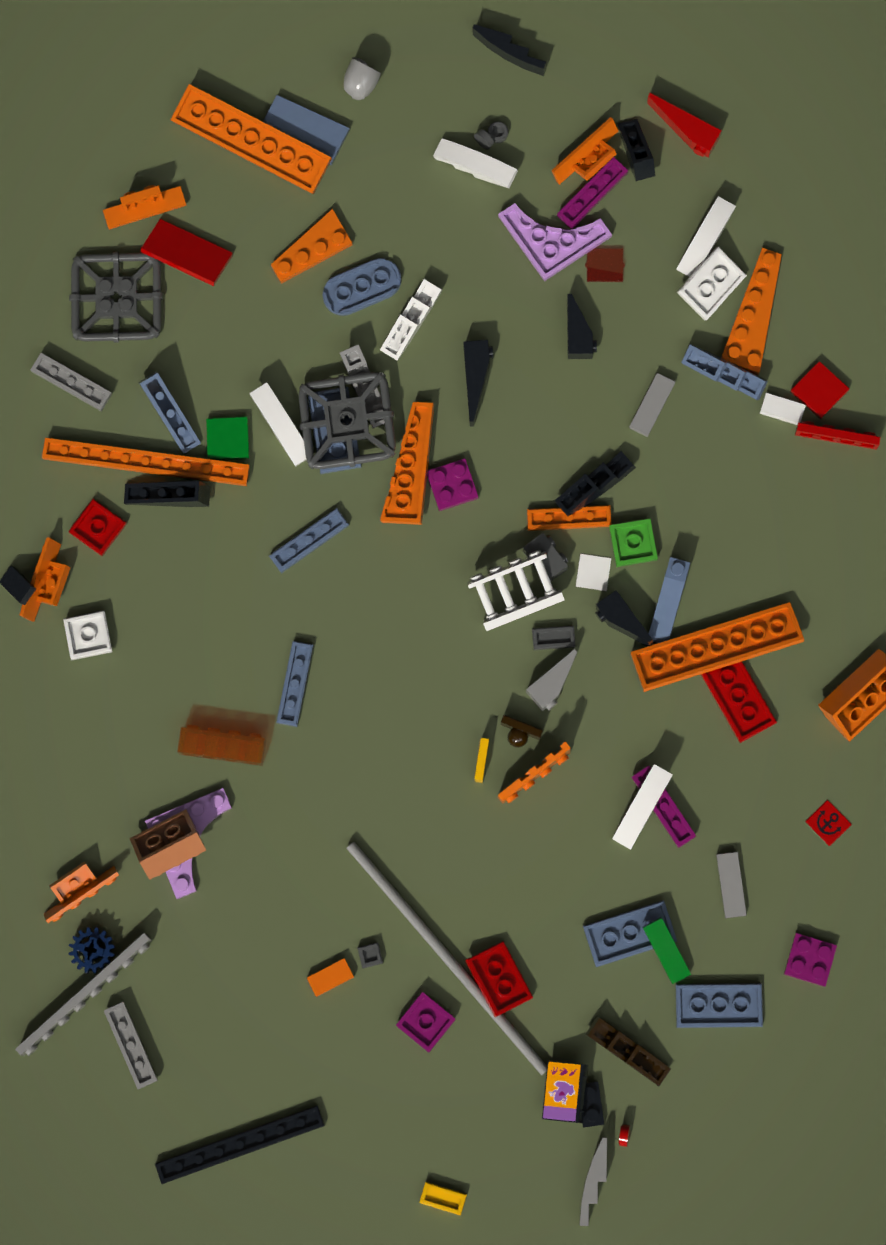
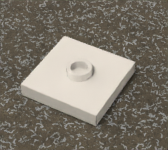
M105 611L63 619L71 660L113 652Z

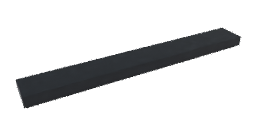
M317 1105L155 1163L161 1184H165L324 1127L325 1124Z

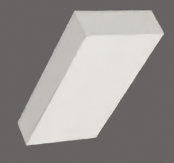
M766 393L760 414L797 425L801 422L806 405Z

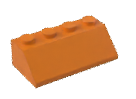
M880 649L871 655L818 705L825 717L849 742L886 708V653Z

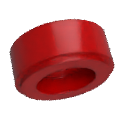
M622 1124L619 1134V1145L628 1147L630 1125Z

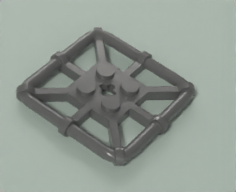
M114 251L113 254H84L73 258L69 301H71V329L75 340L113 341L114 343H119V341L149 340L160 335L163 293L161 292V264L159 260L144 253H119V251ZM147 261L133 276H119V262ZM113 262V277H98L85 263ZM153 267V292L137 293V282ZM79 268L96 282V294H79ZM114 293L122 295L118 302H114V299H111ZM153 300V327L137 313V301ZM79 302H96V313L79 328ZM120 318H134L148 332H120ZM100 319H113V333L87 332Z
M382 372L350 376L342 374L336 378L301 384L299 387V405L302 422L300 430L303 431L306 460L311 469H327L348 465L355 467V464L393 458L396 447L392 419L394 411H391L389 387L385 374ZM372 381L361 397L347 399L346 384ZM339 385L341 400L327 402L313 392L312 389ZM378 385H380L383 411L367 414L366 401ZM307 395L324 407L325 420L310 422ZM345 415L352 418V422L349 425L341 423V420L345 419ZM384 419L388 446L369 433V420ZM326 427L328 439L314 456L311 429ZM368 439L384 452L354 456L352 441ZM333 443H347L348 457L320 461Z

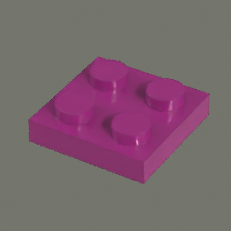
M466 459L428 471L427 477L439 511L479 499Z
M795 933L783 975L826 987L837 945Z
M422 992L396 1026L429 1053L456 1019Z

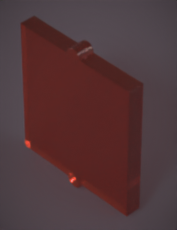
M594 248L588 252L587 263H585L587 282H623V268L625 267L623 263V249Z

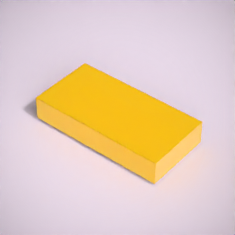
M486 738L480 739L474 780L479 783H483L489 746V739Z
M425 1182L419 1203L461 1216L467 1194Z

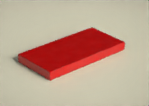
M159 219L141 247L142 253L212 286L215 285L233 255L232 252L162 219Z
M742 661L700 674L739 743L777 723Z

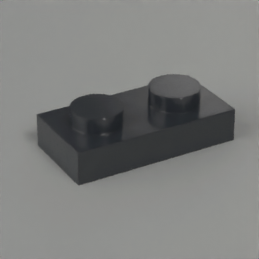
M591 1082L586 1085L583 1128L604 1125L598 1082Z

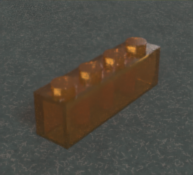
M187 725V728L181 727L177 752L179 755L263 766L266 740L262 738L261 734L249 733V736H243L241 732L229 730L228 733H221L218 728L208 727V730H199V726Z

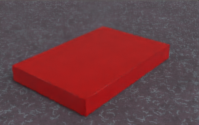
M504 941L465 960L495 1018L533 999Z

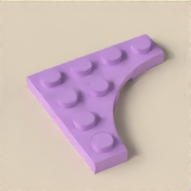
M515 203L498 214L499 219L544 281L612 237L611 232L601 218L576 229L562 230V228L545 227L534 222Z
M224 788L150 818L145 822L149 829L186 809L201 836L209 823L222 813L232 809ZM193 858L166 871L176 899L197 891L193 879Z

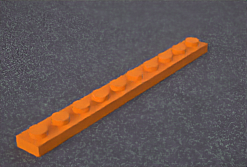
M45 438L42 459L240 486H247L250 469L249 464Z

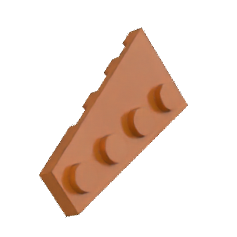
M332 209L271 264V267L282 284L353 244Z
M565 741L560 745L561 750L557 753L551 752L545 757L541 765L537 764L525 774V777L518 778L499 793L498 799L502 804L506 801L508 803L513 802L519 797L517 794L523 788L527 791L536 784L534 780L539 776L544 778L552 772L551 767L558 763L560 766L569 759L567 755L570 754L571 750L567 742Z

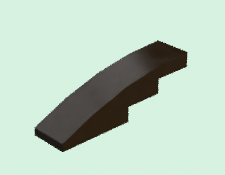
M599 1017L595 1019L586 1032L588 1037L657 1086L661 1085L671 1070L663 1062Z

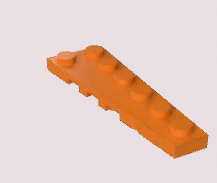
M762 248L721 357L759 375L782 255Z
M412 403L405 428L406 432L401 443L402 447L399 458H397L394 476L391 478L389 494L386 496L380 521L382 523L422 525L434 403Z

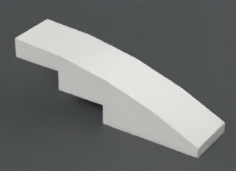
M443 138L433 155L436 160L452 164L455 169L471 173L475 178L506 188H510L518 172L516 168L497 159Z
M719 196L717 197L676 270L690 277L704 262L736 208L734 204Z
M426 279L423 280L415 296L411 298L402 315L400 314L380 351L397 361L399 360L442 292L441 288Z
M268 383L263 384L252 391L250 396L296 467L306 460L304 440Z
M655 764L653 765L612 838L613 840L630 850L632 849L673 774Z

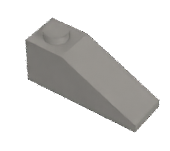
M575 649L526 689V693L541 711H544L546 708L549 711L558 703L556 700L559 698L577 656Z

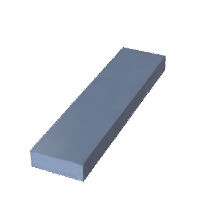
M336 508L273 552L269 557L282 574L347 528L349 524Z
M292 642L276 721L278 724L298 727L313 644Z

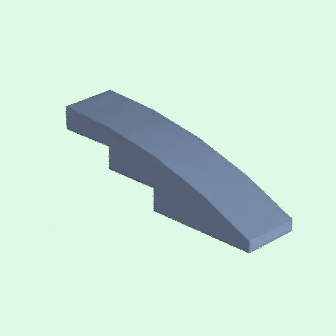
M692 344L689 345L681 362L708 378L719 381L736 391H741L756 400L760 399L768 382Z

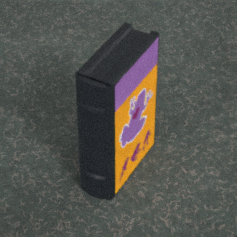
M559 1061L547 1062L542 1119L583 1123L588 1064Z

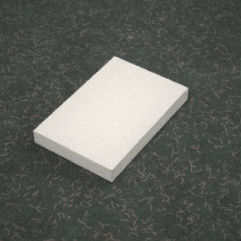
M716 247L678 289L677 293L705 321L709 319L747 275L719 247Z

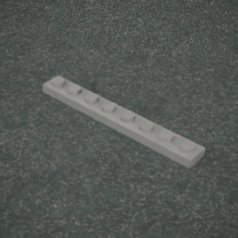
M143 933L15 1050L21 1056L26 1054L30 1056L38 1049L36 1045L42 1039L44 1042L54 1034L52 1030L58 1025L62 1027L70 1020L69 1015L73 1011L79 1012L86 1005L85 1001L90 996L94 998L103 990L101 988L106 982L111 983L118 977L117 972L122 967L126 969L135 961L133 959L134 956L138 953L143 954L150 948L149 943L152 940L149 936Z

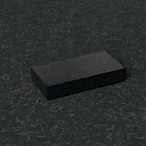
M13 566L9 567L0 580V584L23 605L27 603L36 590L27 578Z

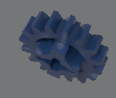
M87 927V933L79 930L80 937H72L76 942L75 944H69L73 951L68 954L75 957L71 961L73 964L79 963L77 966L78 970L85 967V973H89L90 969H92L93 973L96 974L97 968L103 970L105 963H111L109 957H115L111 950L116 947L109 944L113 940L112 937L105 938L107 935L106 931L99 934V928L96 927L94 932H92L91 928ZM90 937L88 942L81 944L85 938ZM99 939L103 940L106 949L101 948ZM94 945V948L97 949V952L92 953V955L90 956V953L87 952V949L92 948V946ZM78 951L82 952L85 956V962L80 959ZM104 957L99 963L94 964L97 958Z

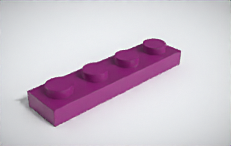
M613 157L557 213V216L568 227L573 229L628 174V170Z
M650 766L631 777L639 790L651 770ZM664 790L653 811L676 846L680 848L694 839L696 835L667 791Z

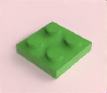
M651 519L609 525L616 567L658 560Z

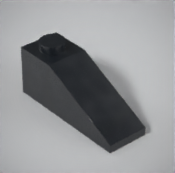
M638 119L619 123V132L635 181L654 177V159Z
M568 294V359H592L593 353H597V340H593V333L573 295Z
M617 590L596 604L597 611L595 614L601 622L605 621L609 627L646 646L653 645V639Z

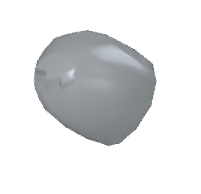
M353 57L344 76V90L352 99H364L376 87L381 73L369 67L362 59Z

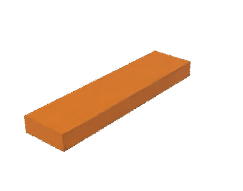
M610 505L585 506L570 516H567L561 508L527 509L528 531L609 527L611 525Z

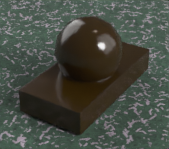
M503 715L501 720L502 726L511 729L507 738L513 747H523L528 741V736L540 741L543 733L542 729Z

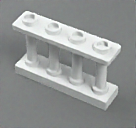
M534 551L529 554V558L521 560V558L514 559L509 562V566L504 568L501 565L490 569L489 574L484 576L480 573L470 577L471 581L467 582L470 589L476 586L487 613L486 619L483 620L486 631L564 601L562 591L553 589L542 560L547 558L545 551ZM533 563L546 591L544 593L545 596L538 599L533 595L523 567ZM513 571L516 573L526 598L525 604L520 606L514 604L503 575ZM493 579L496 580L507 607L505 608L506 611L500 614L494 611L483 584Z

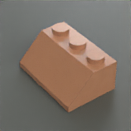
M186 809L129 838L139 863L149 880L206 851L204 843Z

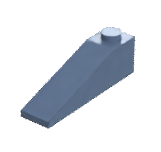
M157 372L138 382L183 454L201 444Z
M672 557L669 559L649 631L653 643L658 644L670 638L690 562Z

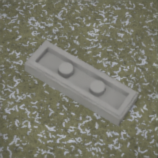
M659 373L656 374L629 426L630 429L646 437L649 436L675 385V381Z
M738 852L717 854L725 919L747 916Z

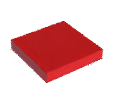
M819 361L790 392L819 419H822L849 391V388Z
M93 499L68 532L97 554L103 556L127 523Z

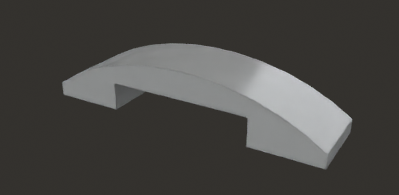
M359 344L340 352L349 376L370 373ZM372 381L352 383L358 397L362 396ZM377 388L366 401L367 414L383 411L382 398ZM384 419L369 420L372 428L385 424Z

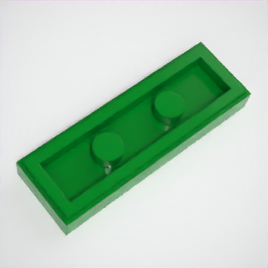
M660 917L643 926L642 928L671 983L674 984L691 975L663 919Z

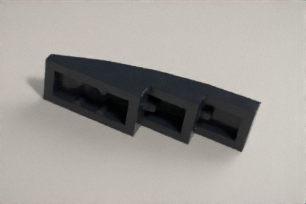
M473 25V36L488 49L525 70L544 76L546 61L529 57V48L512 44V35Z
M621 451L607 464L603 462L588 476L585 473L560 495L555 502L567 516H570L604 494L636 467Z

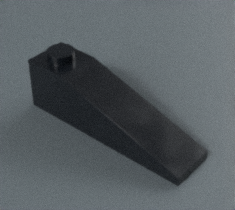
M488 340L463 342L470 427L475 425L490 366V358H493V346H488Z
M201 481L126 483L124 504L209 507L211 486Z

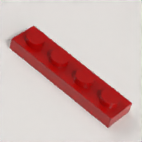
M810 421L798 423L795 431V436L875 450L879 447L881 438L872 432L861 434L855 433V430L850 428L838 430L832 425L815 426Z

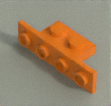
M610 117L601 124L596 131L551 170L559 185L574 171L588 181L617 155L615 149L606 143L619 132L613 118Z
M150 185L136 193L135 191L125 193L123 197H120V205L104 209L103 213L110 230L187 205L181 186L161 192L159 185Z
M49 537L46 538L42 547V552L31 580V584L36 590L25 605L22 604L19 614L32 622L35 621L41 603L53 606L58 605L71 568L65 564L55 562L61 544Z
M83 862L49 885L60 903L44 913L47 923L59 920L64 912L77 908L83 899L96 895L104 885L112 884L117 879L116 877L119 876L115 866L96 878L86 862Z

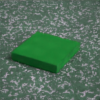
M248 417L206 419L208 459H249Z

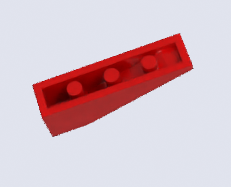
M650 93L647 104L693 149L695 154L709 158L720 139L722 130Z

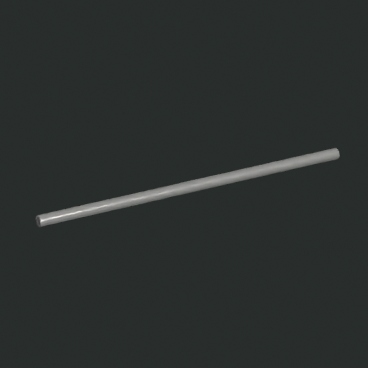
M355 842L351 843L346 849L542 1076L547 1071V1065L503 1014L496 1018L494 1017L476 982Z

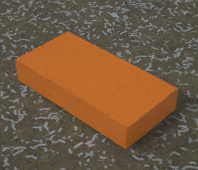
M344 958L307 977V980L315 996L318 997L353 979L354 976Z

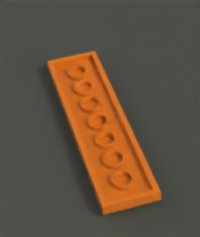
M190 84L187 86L171 118L172 122L311 194L315 193L332 160L330 156Z
M788 602L632 651L631 657L643 691L646 692L804 642V637L792 605Z

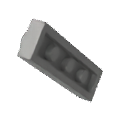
M40 353L30 369L32 373L101 412L112 396L110 391L43 353Z
M121 1002L104 1010L137 1089L139 1090L158 1081L125 1003Z

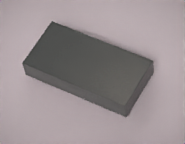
M574 626L532 629L533 650L575 648Z

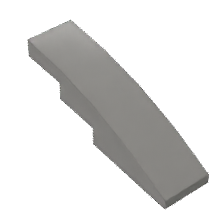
M607 1138L601 1139L585 1179L580 1207V1226H589V1204H598V1182H607Z

